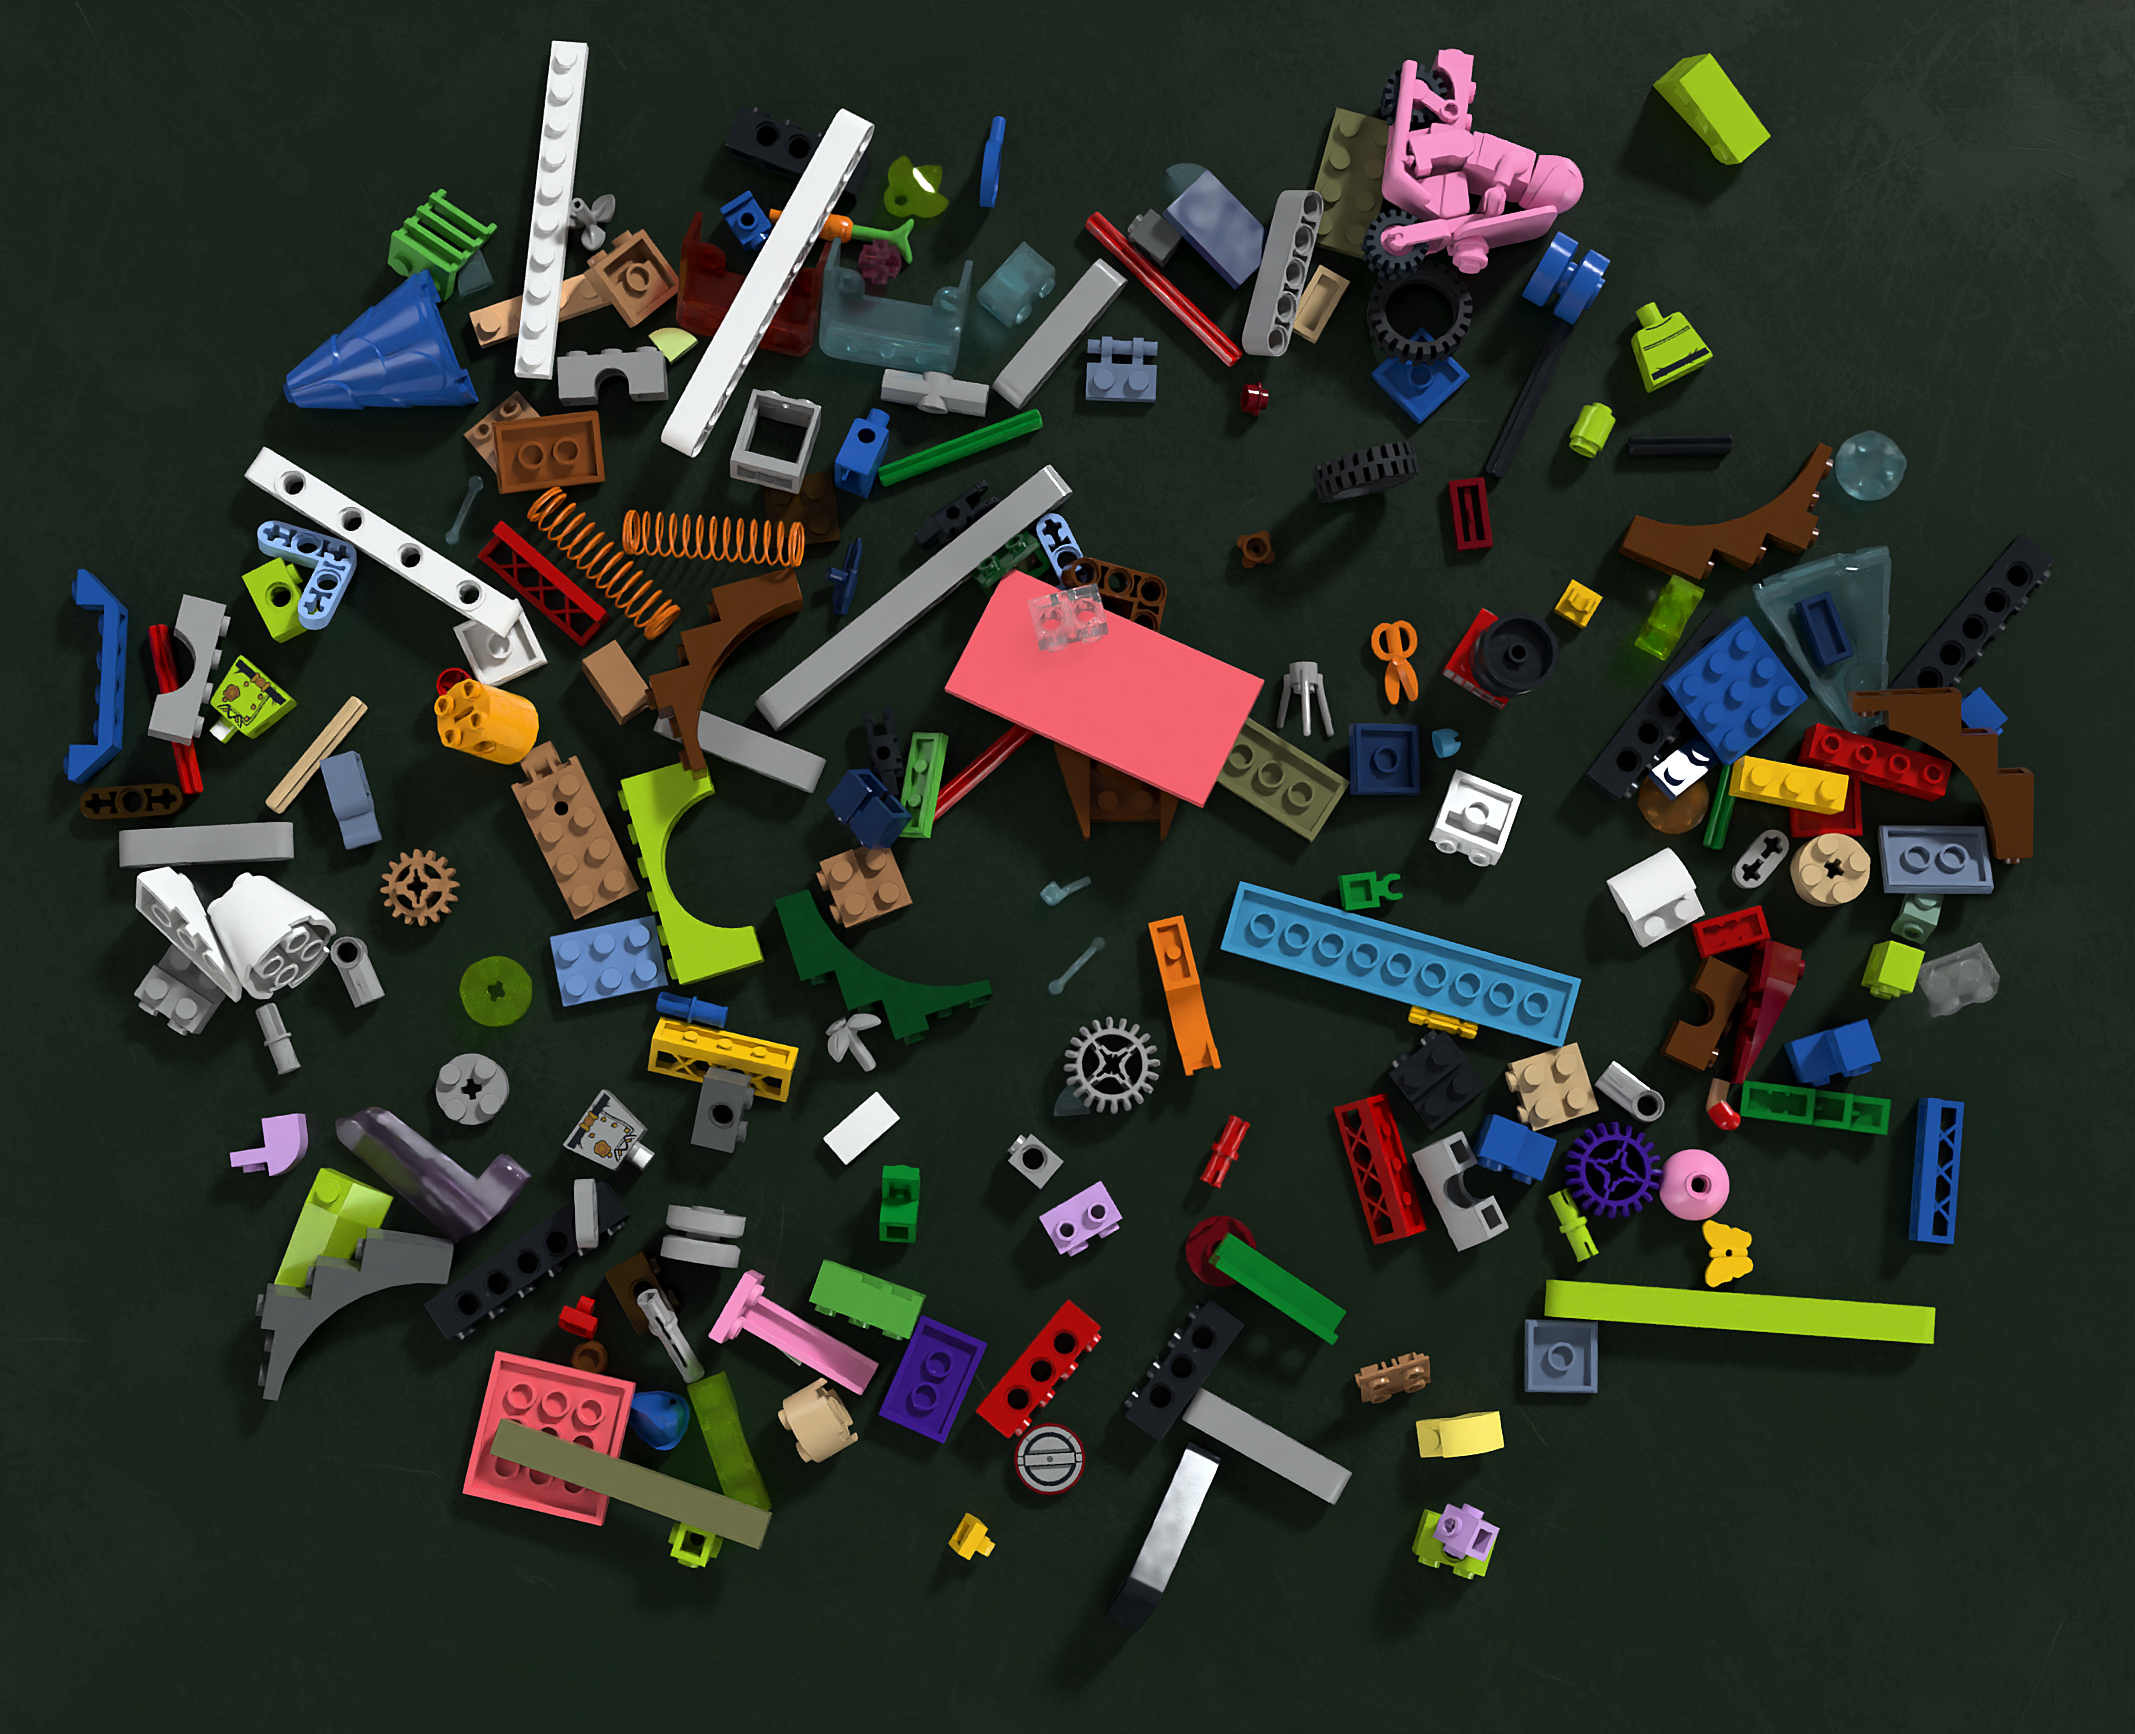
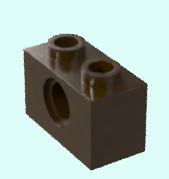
M646 1251L638 1253L604 1273L638 1336L650 1331L649 1320L642 1308L637 1304L638 1296L636 1290L640 1282L647 1281L651 1283L654 1289L658 1291L666 1308L674 1312L675 1316L680 1314L677 1306L681 1304L674 1288L671 1285L666 1288L660 1275L664 1273V1270L654 1254L649 1256Z

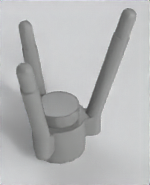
M1291 663L1289 665L1290 674L1284 675V688L1276 727L1278 729L1283 727L1291 689L1293 688V693L1302 695L1303 733L1305 736H1309L1311 734L1309 694L1314 693L1316 689L1327 735L1329 737L1333 736L1334 732L1323 689V675L1318 674L1317 663Z

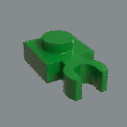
M1376 871L1338 876L1342 910L1350 911L1380 907L1379 896L1387 901L1401 899L1403 897L1402 893L1393 894L1388 890L1389 882L1400 879V875L1395 873L1387 874L1381 877L1379 881L1376 879Z

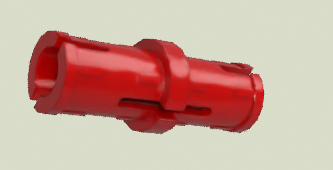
M1233 1115L1229 1116V1120L1218 1143H1213L1211 1150L1214 1152L1200 1177L1201 1181L1208 1182L1209 1185L1215 1188H1221V1184L1232 1161H1237L1239 1157L1237 1150L1250 1127L1248 1122H1242V1119Z

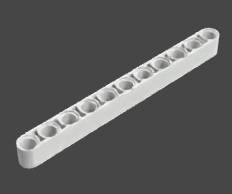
M843 108L836 114L662 432L661 442L692 458L696 457L700 452L868 146L874 132V124Z

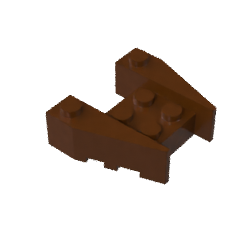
M1054 741V752L1084 841L1090 840V822H1160V841L1166 840L1179 797Z

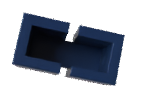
M869 769L848 770L826 800L828 805L834 810L835 817L846 825H852L850 829L856 834L857 841L870 850L890 848L913 818L893 795H889L884 803L881 801L888 792V789Z

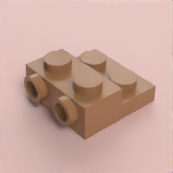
M644 229L632 235L628 230L611 242L615 247L612 251L606 254L604 250H601L586 261L590 268L583 273L603 302L610 300L630 328L637 325L685 287Z
M863 846L819 862L822 870L816 872L823 891L831 890L835 903L829 905L837 925L844 923L847 930L913 904L891 848L870 850Z

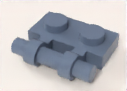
M1102 336V340L1088 339L1087 353L1101 354V363H1087L1086 400L1155 403L1157 365H1143V355L1157 356L1158 342L1144 341V338H1133V341L1112 340V337ZM1112 354L1133 355L1132 364H1112Z

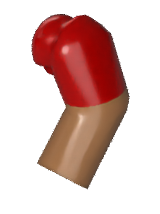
M1713 1078L1706 1103V1111L1720 1129L1735 1130L1740 1125L1741 1119L1739 1114L1734 1112L1726 1102L1730 1082Z

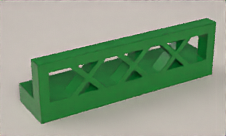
M1229 1232L1226 1233L1208 1262L1331 1345H1334L1339 1336L1333 1332L1346 1314V1311Z

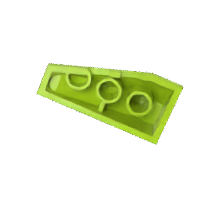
M321 1168L305 1201L274 1284L307 1288L305 1287L308 1266H316L317 1255L352 1260L355 1256L358 1238H365L367 1227L380 1229L394 1197L331 1168Z

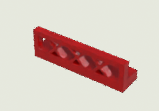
M501 520L492 530L495 533V537L478 554V557L584 648L611 616ZM504 542L512 549L513 564L498 565L489 556ZM518 555L527 563H518ZM534 568L539 575V587L524 588L519 583V569ZM505 570H513L514 578ZM544 578L553 586H544ZM540 592V601L531 593ZM545 592H562L565 595V609L549 610L545 605ZM570 600L579 608L570 609ZM586 613L595 621L582 637L572 630L571 614ZM556 615H566V623Z
M1387 1092L1334 1107L1374 1245L1408 1237L1427 1230ZM1358 1108L1362 1122L1359 1131L1351 1126L1347 1111ZM1362 1144L1370 1149L1372 1159L1369 1165L1361 1160L1359 1150ZM1372 1178L1380 1183L1382 1194L1379 1199L1371 1194L1369 1184ZM1382 1212L1390 1217L1394 1232L1383 1234L1379 1221Z

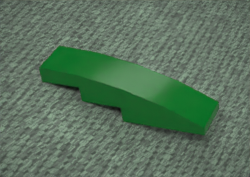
M1744 1081L1740 1116L1888 1136L1892 1100L1811 1088Z

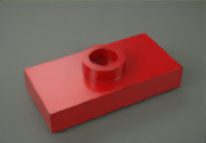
M1761 905L1691 925L1701 959L1771 939Z

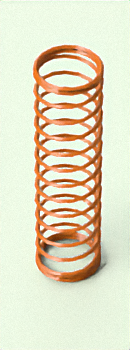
M553 487L545 492L528 511L527 518L530 522L539 520V531L549 530L548 540H558V550L568 549V560L578 558L576 568H588L586 578H597V589L607 587L605 597H617L615 600L616 608L627 606L624 616L626 618L636 616L634 621L635 627L646 625L644 636L648 640H653L661 635L676 620L681 611L678 605L670 606L672 599H669L649 620L638 625L637 621L642 612L661 596L662 590L654 593L640 610L628 615L627 612L632 603L651 587L653 580L646 582L631 600L618 605L623 592L640 579L643 575V570L633 575L619 592L609 596L608 592L613 583L629 571L634 561H629L610 582L599 586L602 575L623 557L624 551L618 552L601 572L589 576L592 566L613 548L614 541L604 546L592 562L580 567L579 563L582 557L603 539L605 532H600L580 554L570 557L573 546L593 530L595 522L588 524L571 544L561 548L560 543L563 537L583 521L586 513H581L575 517L561 535L551 538L550 534L553 528L572 513L576 503L567 506L554 520L552 525L541 528L544 517L558 508L567 495L563 493L560 487ZM555 494L552 500L542 510L535 514L536 511L541 507V505H543L550 497H552Z
M629 510L623 523V548L628 555L636 554L638 556L645 550L652 557L659 551L660 555L665 558L672 552L674 557L678 559L685 553L692 560L699 554L700 558L705 561L712 554L717 562L726 556L727 560L731 563L739 556L744 564L753 558L754 562L758 565L766 558L771 566L776 564L779 559L783 566L786 567L790 564L792 567L795 566L797 568L801 564L804 552V528L800 522H794L790 529L787 563H784L781 554L784 541V523L782 520L778 524V553L774 562H771L768 556L771 536V523L769 520L764 525V553L760 561H757L754 552L758 528L755 518L750 526L751 551L747 560H744L741 554L744 536V521L742 518L737 523V552L733 559H730L727 551L731 532V523L728 517L725 518L723 524L724 550L720 558H717L714 552L717 536V519L715 516L710 521V551L706 557H703L700 549L704 532V519L702 515L697 518L696 522L697 549L693 556H690L687 550L691 526L688 514L683 519V549L680 555L675 553L673 547L677 533V516L675 513L670 516L669 520L670 548L666 554L662 553L660 547L664 529V517L661 512L657 514L655 537L657 546L653 553H650L647 548L651 525L650 513L646 511L643 515V547L639 552H637L640 541L641 524L638 512L636 510ZM647 517V531L645 536V523ZM673 518H674V529H673V537H672V525H673ZM632 519H633V522H634L633 540H632Z

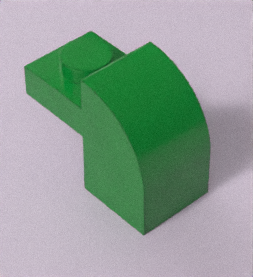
M906 1165L883 1167L879 1241L915 1243L920 1195V1168H911Z

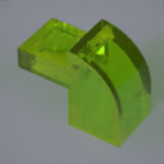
M1673 574L1665 588H1662L1634 645L1666 661L1679 641L1687 620L1702 599L1705 590Z

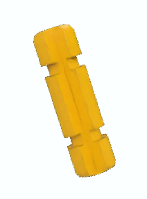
M1412 1005L1408 1017L1411 1023L1421 1026L1424 1023L1427 1024L1428 1028L1439 1031L1445 1030L1453 1035L1459 1033L1460 1037L1474 1039L1478 1030V1023L1462 1020L1437 1011H1430L1416 1005Z

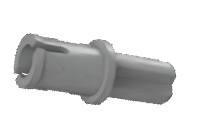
M269 1003L259 1007L256 1010V1015L267 1040L264 1042V1046H269L278 1069V1074L282 1075L300 1068L301 1065L297 1060L289 1039L292 1036L291 1032H286L276 1005Z

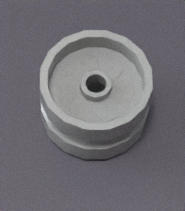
M669 1205L666 1224L670 1228L687 1231L686 1236L673 1234L664 1236L660 1256L707 1265L737 1268L740 1249L736 1245L719 1241L720 1237L739 1238L743 1236L746 1217L726 1214L724 1210L692 1205V1208Z

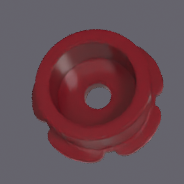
M1256 382L1253 385L1245 384L1241 393V409L1243 412L1253 413V416H1258L1261 410L1267 408L1268 391L1267 389H1262L1260 382Z

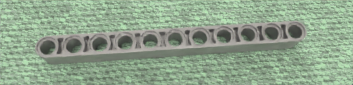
M1051 465L1041 469L768 689L755 701L754 706L776 732L786 727L971 578V574L978 569V565L982 560L996 555L1005 547L1006 542L1011 537L1029 531L1038 523L1041 517L1051 513L1066 501L1073 491Z

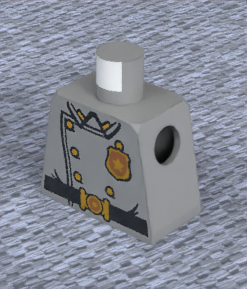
M602 1089L563 1144L566 1148L614 1171H619L626 1160L641 1171H644L655 1156V1153L639 1143L646 1134L647 1128L611 1092Z

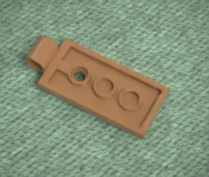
M548 741L531 749L520 760V764L529 780L522 784H513L511 787L574 919H577L640 888L577 756L569 758V762L562 764L552 742ZM561 801L568 805V812L562 816L555 812V805Z

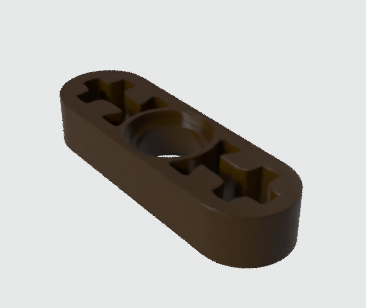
M170 783L102 787L87 790L81 796L80 809L87 818L95 821L171 817L180 814L184 810L187 799L181 788ZM152 791L151 797L164 798L167 795V791H169L171 795L177 797V800L172 802L170 809H168L167 805L162 803H151L148 792ZM133 792L139 793L142 797V806L135 812H128L124 806L126 796ZM96 796H99V799L103 801H115L116 808L112 806L101 807L99 814H97L96 810L90 808V803L96 802Z

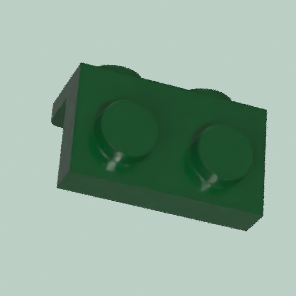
M1025 531L1022 534L1011 537L1006 542L1005 547L996 555L982 560L978 565V569L971 575L990 600L1002 576L1012 568L1037 579L1052 567V564L1040 549L1038 540Z

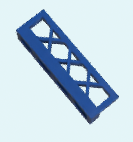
M1919 1098L1908 1240L1954 1244L1964 1102L1947 1101L1938 1098ZM1942 1108L1954 1109L1953 1124L1945 1131H1942L1940 1129ZM1952 1132V1140L1950 1141L1947 1135ZM1943 1140L1951 1150L1950 1160L1940 1167L1938 1165L1939 1142ZM1948 1168H1949V1177H1948V1176L1946 1175V1173L1944 1172V1171H1945L1946 1169H1948ZM1940 1175L1948 1185V1194L1937 1203L1935 1200L1936 1178ZM1947 1203V1208L1945 1212L1942 1209V1206ZM1936 1211L1945 1220L1944 1236L1932 1235L1933 1218Z

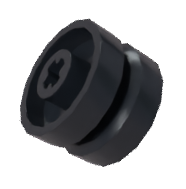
M1515 612L1503 615L1476 635L1470 646L1469 665L1472 676L1482 689L1493 696L1510 699L1525 695L1551 677L1558 663L1559 648L1555 634L1546 622L1533 614Z

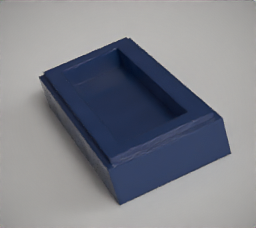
M1830 591L1794 603L1818 669L1854 656Z

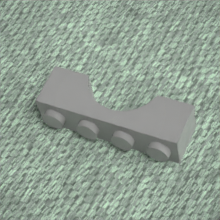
M186 594L183 595L174 636L180 639L190 650L194 660V672L189 681L180 689L171 693L157 695L148 728V736L188 746L191 744L192 736L200 738L205 717L198 716L201 703H209L213 684L207 682L210 669L217 671L222 650L215 649L219 636L226 638L231 617L224 616L226 605Z

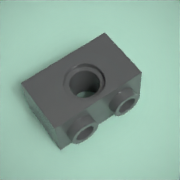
M709 1067L703 1079L691 1144L733 1153L738 1142L744 1143L748 1129V1122L743 1121L745 1109H751L755 1095V1089L749 1088L752 1076ZM717 1106H728L732 1110L733 1115H722L717 1110Z

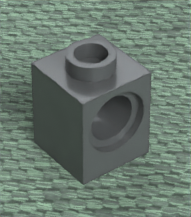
M1151 208L1144 217L1139 214L1127 230L1130 232L1129 242L1160 270L1183 242V236Z

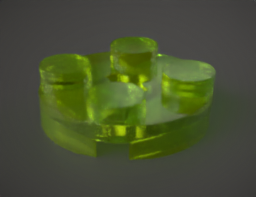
M491 956L472 964L464 973L459 990L468 1015L476 1022L491 1027L508 1026L515 1023L528 1010L533 994L532 979L518 962L504 956ZM499 981L503 983L502 989L506 993L503 998L498 997L496 1002L490 1000L491 993L487 991L489 985L495 986Z

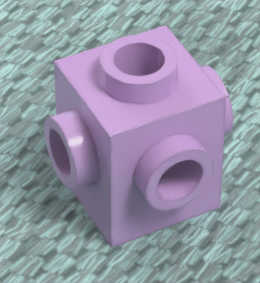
M1464 1503L1462 1509L1447 1504L1444 1513L1438 1520L1433 1537L1445 1543L1443 1550L1455 1557L1463 1559L1466 1554L1485 1562L1500 1528L1482 1520L1484 1512Z

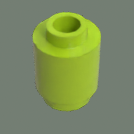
M1595 402L1592 406L1585 405L1570 434L1571 442L1569 447L1581 455L1594 458L1597 451H1602L1616 421L1611 415L1612 410L1603 404Z

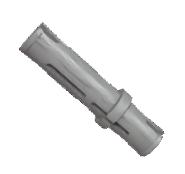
M656 1289L644 1291L637 1298V1304L642 1308L649 1320V1329L653 1335L660 1338L669 1356L683 1376V1380L687 1383L697 1381L703 1376L704 1368L678 1328L677 1317L674 1312L666 1308Z

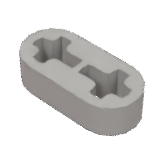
M1771 829L1761 833L1732 868V878L1737 886L1743 889H1752L1758 887L1766 880L1789 850V842L1785 834L1779 830ZM1776 838L1779 841L1776 845L1779 852H1771L1765 858L1762 857L1761 854L1767 847L1763 841ZM1755 861L1759 862L1760 865L1754 871L1757 879L1751 878L1745 881L1742 878L1745 873L1741 869L1742 866L1749 867Z
M594 1178L576 1179L574 1183L577 1246L578 1248L597 1247L598 1213L596 1183Z

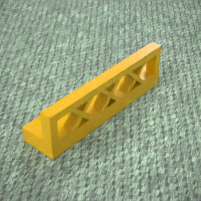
M660 1017L652 1037L648 1071L703 1083L707 1071L699 1070L693 1064V1062L701 1060L707 1062L711 1067L724 1070L740 1069L746 1075L752 1076L749 1088L755 1089L756 1096L786 1102L791 1075L797 1060L798 1048ZM659 1051L673 1054L678 1061L668 1063L658 1060ZM770 1076L782 1079L781 1088L768 1086L762 1078Z

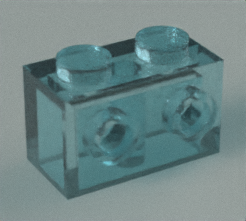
M1023 241L977 292L978 302L1008 328L1015 322L1021 324L1031 313L1033 308L1030 305L1038 296L1044 298L1055 286L1056 282L1053 280L1055 278V268Z

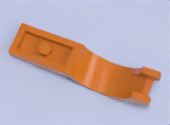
M1183 915L1148 923L1186 1077L1193 1075V1070L1213 1066L1214 1070L1221 1069L1218 1052L1206 1015L1200 981Z

